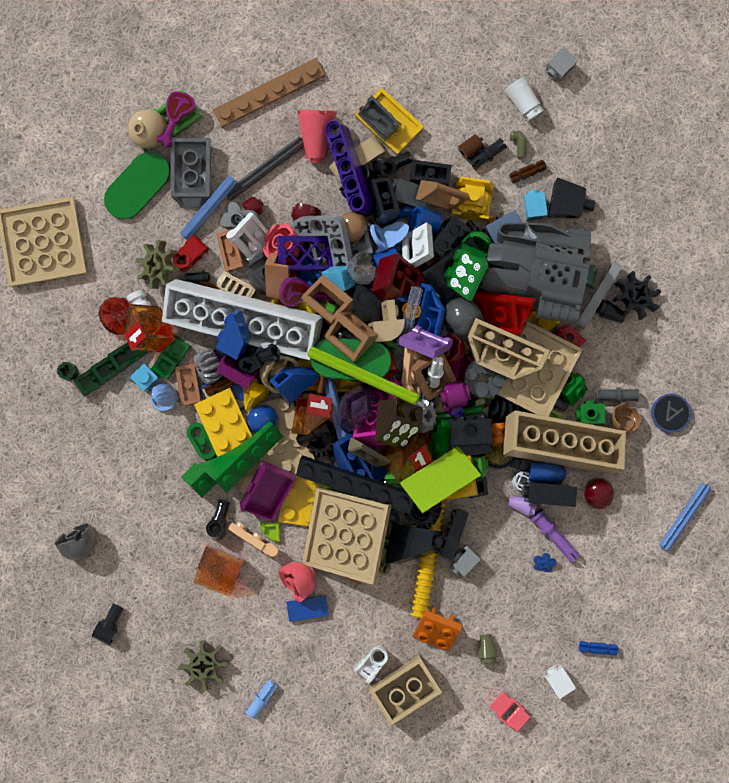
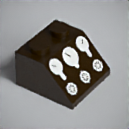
M398 398L378 401L375 441L404 450L422 428L423 408Z

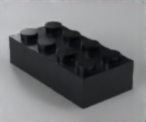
M459 509L452 510L450 516L452 520L448 522L446 528L448 532L443 536L444 544L441 546L440 556L450 560L454 559L469 515L468 512Z

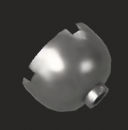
M88 523L73 528L75 531H72L67 536L63 533L56 539L54 543L63 557L71 560L80 559V561L90 557V552L96 545V535Z

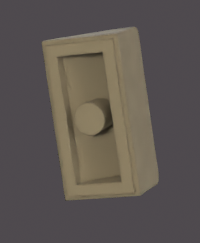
M350 438L349 452L374 467L390 463V460L363 443Z

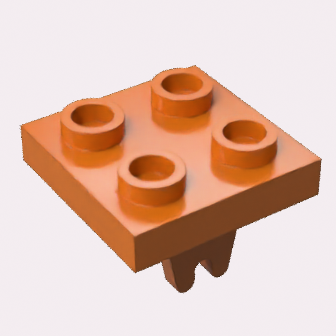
M432 607L430 612L424 610L412 637L421 642L437 646L439 649L450 651L461 631L462 624L454 621L455 615L453 614L447 619L435 614L436 608Z

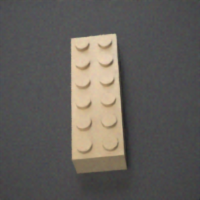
M514 411L506 416L503 455L616 474L624 470L626 431Z

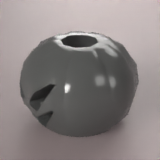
M459 297L451 300L445 306L443 321L451 334L456 335L461 341H469L468 335L475 318L484 321V317L473 301Z

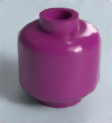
M462 381L445 384L443 387L444 392L440 393L442 403L447 404L449 409L464 407L468 404V400H471L468 385Z

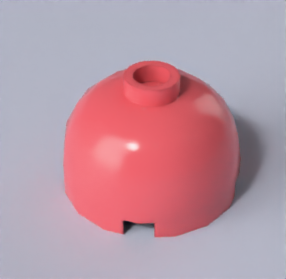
M286 223L276 224L268 230L264 237L266 244L265 248H263L267 258L270 253L278 254L277 236H298L290 225ZM285 242L286 249H291L294 245L293 242ZM295 247L292 252L297 258L301 251Z
M295 561L287 563L278 569L281 571L278 573L281 582L285 588L288 586L294 593L292 596L294 600L301 603L312 594L315 588L314 576L316 575L312 567Z

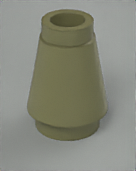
M491 634L479 635L478 659H480L481 664L497 662L496 657L498 655Z

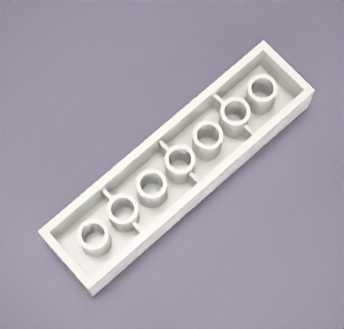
M178 279L166 284L162 322L218 336L220 331L225 328L224 320L226 316L239 309L242 311L251 335L249 345L267 348L269 344H275L280 353L311 360L307 355L308 351L320 341L323 323L321 315Z

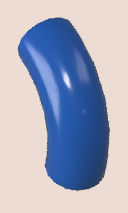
M530 462L529 482L556 484L566 479L567 470L562 465Z

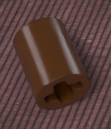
M474 134L457 148L462 156L468 160L484 148L483 138H479Z

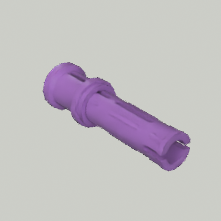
M542 508L537 511L529 520L540 528L542 535H547L570 563L574 562L573 556L578 558L580 554L555 528L556 523L545 515V510Z

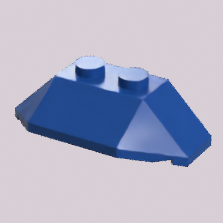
M421 283L420 290L414 292L412 300L420 306L421 313L415 320H408L405 334L413 331L414 327L418 325L423 327L425 331L439 336L445 308L432 285ZM404 354L399 359L404 360Z
M347 434L333 443L334 461L339 468L386 483L384 479L388 470L386 465L374 467L348 451L350 438H353V434ZM376 446L369 447L379 453Z

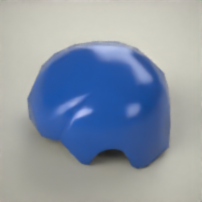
M258 405L247 416V425L253 433L258 432L269 421L275 427L278 425L276 410L269 405Z

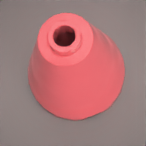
M298 110L306 158L310 159L311 163H322V159H326L329 142L325 128L330 121L336 120V111Z

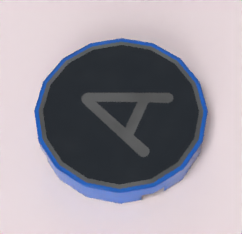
M665 394L653 403L651 409L652 420L661 431L667 433L678 432L689 423L691 408L682 396Z

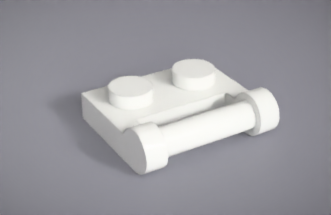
M249 212L235 229L227 233L226 237L245 255V259L251 263L255 257L264 253L263 248H265L266 244L264 237L268 230L253 213ZM242 234H244L246 238L255 247L253 251H251L246 246V244L239 238Z
M427 222L409 232L400 242L402 244V257L415 268L434 257L432 226ZM412 242L413 258L410 259V243Z

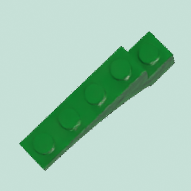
M269 421L253 436L227 453L200 464L194 463L181 478L201 498L215 484L227 493L284 436Z

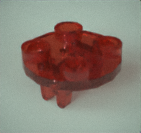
M110 297L103 301L99 307L100 322L109 333L124 335L137 322L126 298Z

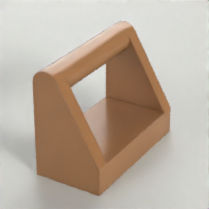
M423 180L420 182L416 200L446 210H453L469 198V194L437 182Z
M324 275L301 297L304 302L331 324L339 312L350 311L353 308V299ZM322 290L341 307L334 314H331L312 296Z
M350 311L339 312L325 335V338L354 363L358 361L378 337L375 331ZM342 326L361 340L355 352L335 336V333Z
M444 353L437 356L444 359V374L440 378L439 386L436 388H429L421 372L427 366H431L433 358L422 354L411 368L426 400H431L441 392H444L443 387L445 384L456 381Z

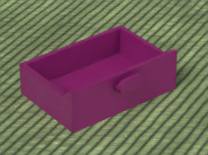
M248 344L246 350L248 348H257V346ZM225 354L216 372L248 389L259 375L260 368L255 369L253 373H245L239 368V361L244 355L236 360Z
M262 461L240 501L241 512H248L273 522L296 481L295 473Z

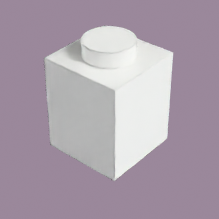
M554 665L546 670L547 674L544 677L559 699L576 689L561 665L558 667Z

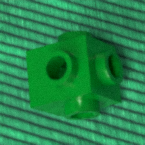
M571 372L559 398L573 406L588 390L585 378L579 373L574 374Z
M584 401V404H580L579 409H576V421L603 426L605 424V404H596V401ZM587 413H591L593 417H589Z

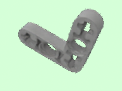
M340 215L302 216L293 222L292 228L298 236H328L333 266H345L341 264L342 260L343 263H346V266L353 267L348 230L343 217ZM316 221H319L322 224V231L316 228ZM332 223H335L336 225L339 226V228H337V226H330V227H329V225H331ZM300 224L301 226L309 225V227L304 229L303 227H300ZM336 240H340L343 243V249L337 247Z

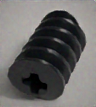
M496 396L490 403L488 418L492 419L495 416L496 421L502 420V423H506V416L514 411L531 412L503 397Z

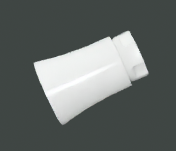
M526 76L518 79L503 91L515 104L522 116H525L527 121L532 120L544 111Z

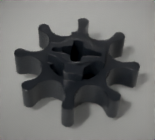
M632 271L627 275L629 284L625 283L622 279H619L614 284L621 289L622 295L617 294L612 301H622L625 304L626 309L622 313L623 316L629 314L631 310H635L638 314V320H642L647 316L644 308H648L651 312L659 309V305L654 304L651 297L658 296L661 290H651L648 287V281L651 279L650 275L645 277L643 282H640L636 279L635 271Z

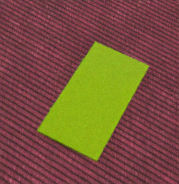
M459 446L400 482V485L423 514L480 477L481 474Z

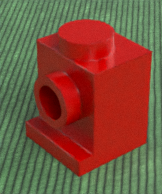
M563 324L555 331L558 337L568 341L566 335H572V341L568 342L578 347L587 341L571 327V324L568 326Z

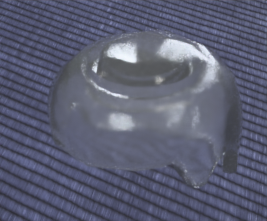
M358 252L348 262L347 267L350 277L360 285L370 284L375 278L376 266L371 265L372 256L365 252Z

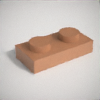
M233 229L216 234L225 272L246 267L243 253L226 237L227 233Z
M194 364L175 367L181 406L192 405L202 401Z

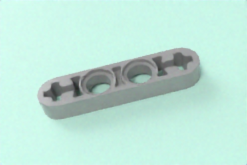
M613 261L601 280L598 289L595 290L590 298V302L579 316L578 328L584 330L619 274L622 265Z

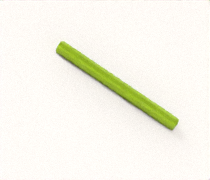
M311 347L307 355L309 358L410 404L416 405L420 396L417 393L322 350Z

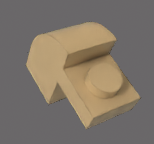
M386 300L381 303L383 321L368 324L378 334L375 342L385 343L397 338L404 328L405 320H397L396 318L398 316V306L395 305V300Z

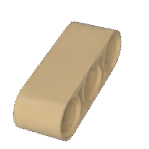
M376 136L368 138L355 147L360 165L369 166L375 161V158L386 153ZM334 161L329 166V168L341 184L338 170ZM351 163L347 166V171L350 170Z

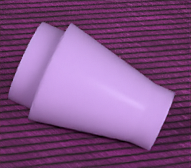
M513 495L510 496L508 507L528 517L529 515H535L538 503L524 502V498Z

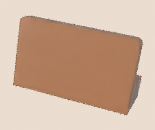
M270 253L265 263L266 297L280 299L279 291L281 284L286 278L290 277L289 266L278 264V254Z

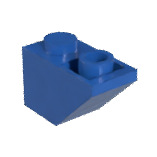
M239 309L226 316L224 320L225 328L220 331L216 339L218 341L216 349L236 360L244 355L251 339L244 316Z
M284 367L269 381L278 393L291 404L305 390L314 385L320 377L308 367Z

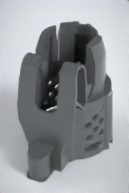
M516 222L500 225L497 234V240L500 244L489 245L486 259L488 264L497 265L505 269L488 267L481 280L479 289L492 293L534 298L536 302L532 311L536 312V318L554 320V322L559 321L564 324L569 323L571 327H576L590 266L585 264V260L590 261L591 259L590 242L592 229L588 231L569 227L568 232L553 225L544 223Z

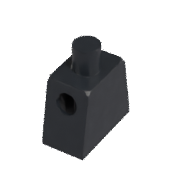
M556 178L547 217L579 219L582 210L593 212L595 200L585 198L586 188L564 179Z

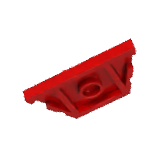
M476 291L472 299L480 309L484 322L518 336L524 331L536 302L534 298L485 291Z

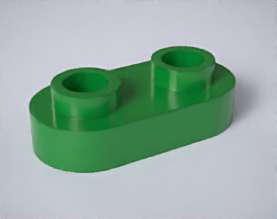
M435 419L437 424L433 425V430H431L429 452H431L433 458H440L445 453H448L450 424L446 419Z
M191 424L187 429V437L197 454L206 460L214 458L216 452L203 424ZM196 429L201 431V435L198 437L194 435ZM206 446L211 448V452L208 454L204 452Z

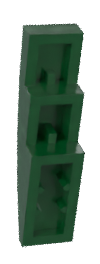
M142 340L131 351L127 342L109 353L106 358L91 366L88 371L73 379V383L82 396L86 397L148 354L151 349Z

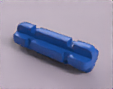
M580 641L578 645L579 651L583 653H588L589 651V653L606 655L608 653V655L613 656L618 654V646L616 644L607 645L606 643Z

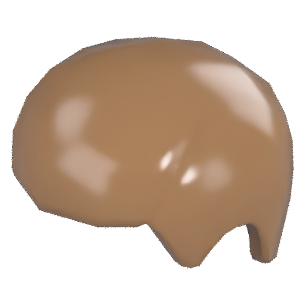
M349 212L341 216L345 219L350 243L359 241L367 233V220L362 214Z
M622 403L613 410L611 423L614 429L626 431L628 435L633 434L642 423L641 415L636 407H630L626 403Z

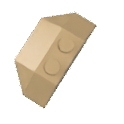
M475 318L468 335L476 364L512 380L541 370L550 351Z

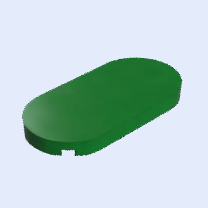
M144 152L138 155L106 190L104 203L109 213L118 219H130L138 215L167 183L170 169L166 159L156 152Z
M326 338L315 345V348L382 378L389 373L392 366V359L387 348L378 342H374L355 363ZM338 338L354 352L361 343V340ZM311 359L315 371L325 378L362 382Z

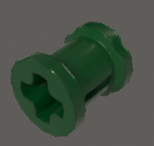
M63 362L58 366L57 374L64 380L72 381L78 376V369L74 364ZM69 368L71 370V374L64 373V370Z

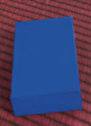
M326 595L307 598L301 603L296 600L286 602L289 622L329 616Z

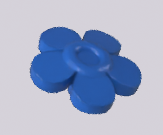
M548 553L542 554V558L535 556L533 559L535 563L534 568L537 571L543 569L544 572L548 573L556 565V560L550 559V554Z

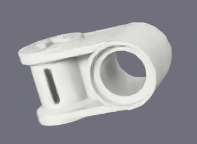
M381 645L373 647L356 665L353 672H358L366 679V683L369 684L387 662V649ZM376 651H382L385 657L382 660H377L373 654Z

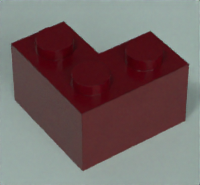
M399 253L381 258L379 261L371 292L382 301L393 300L420 290L423 274Z

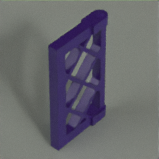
M277 236L278 264L286 265L287 257L295 263V265H288L289 271H325L333 267L328 236ZM285 242L294 243L289 251L285 248ZM310 242L312 245L306 251L299 243ZM317 243H326V250L323 251ZM295 247L304 254L299 261L291 254ZM314 247L322 254L317 261L309 255V252ZM307 257L313 263V266H304L300 263ZM323 257L327 259V266H320L318 264Z

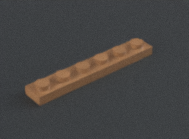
M314 58L214 108L213 112L223 128L324 77L325 74L317 59Z

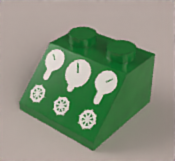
M462 244L461 248L456 250L453 257L455 261L452 267H448L445 278L450 288L467 300L472 301L488 268V262L485 252Z

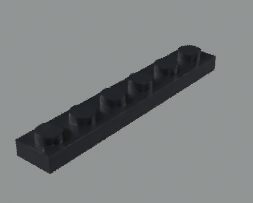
M303 455L299 460L296 472L298 477L363 499L392 505L391 508L410 514L414 502L402 488Z

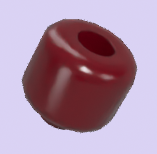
M251 197L242 204L245 211H255L258 216L264 211L262 208L264 206L261 199L257 200L256 197Z

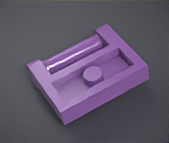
M418 325L414 327L413 331L401 336L399 339V345L433 359L448 351L453 344L451 338L440 337L425 331L423 327Z

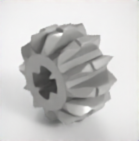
M210 349L204 350L194 357V366L198 376L204 383H214L223 377V375L216 372L220 361L215 352Z
M419 399L416 405L423 408L422 428L418 433H425L433 430V425L437 424L435 420L438 416L435 413L437 408L433 406V402Z

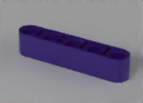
M330 121L326 125L325 132L348 205L355 212L367 214L371 211L373 204L349 128L338 121ZM345 145V150L341 153V149ZM351 163V168L347 171V166ZM357 182L356 188L353 189V184ZM362 200V206L359 208L358 204Z

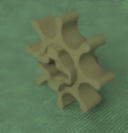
M157 240L155 250L152 244H144L143 247L146 250L145 259L136 258V262L142 263L144 266V271L138 275V279L147 280L150 278L148 286L150 289H158L160 280L162 285L166 286V284L171 282L169 280V272H178L180 270L179 267H174L171 263V259L177 254V250L168 249L165 252L166 241Z
M201 640L198 653L191 652L188 647L184 649L183 652L189 655L190 662L186 665L180 664L178 670L187 669L191 672V678L186 681V686H189L194 679H199L203 685L202 691L205 692L208 689L207 680L209 678L216 679L219 684L223 682V678L217 674V668L221 666L227 667L229 662H219L216 659V653L222 648L220 645L213 652H208L204 647L205 640ZM202 661H204V664L210 665L206 667L205 670H203L202 667L197 666L200 665Z

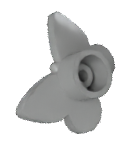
M233 201L229 203V212L222 216L220 225L236 228L249 212L253 213L257 218L258 214L252 210H242L241 206Z

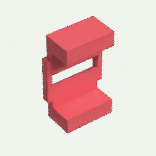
M503 691L490 705V708L497 713L496 716L517 732L530 718V715L524 711L525 709L512 697L509 698ZM516 703L518 707L505 721L502 717Z

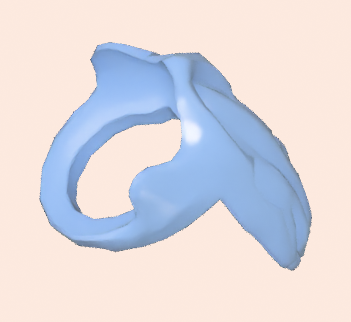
M395 222L385 226L383 229L376 224L371 225L369 232L378 248L375 253L383 252L400 243L407 236L409 225L404 222Z
M160 383L153 387L150 400L155 409L164 412L176 407L178 394L171 385Z

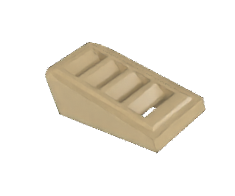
M223 271L216 283L220 290L235 293L239 285L243 287L238 295H243L244 291L248 289L246 297L253 298L257 292L251 285ZM226 277L229 278L225 288H222L221 286ZM234 281L236 282V284L230 292L228 291V289Z

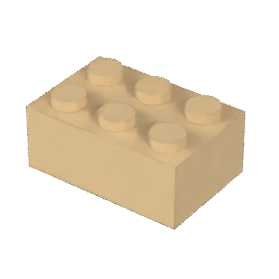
M420 655L369 687L371 695L390 725H393L442 693L441 688Z

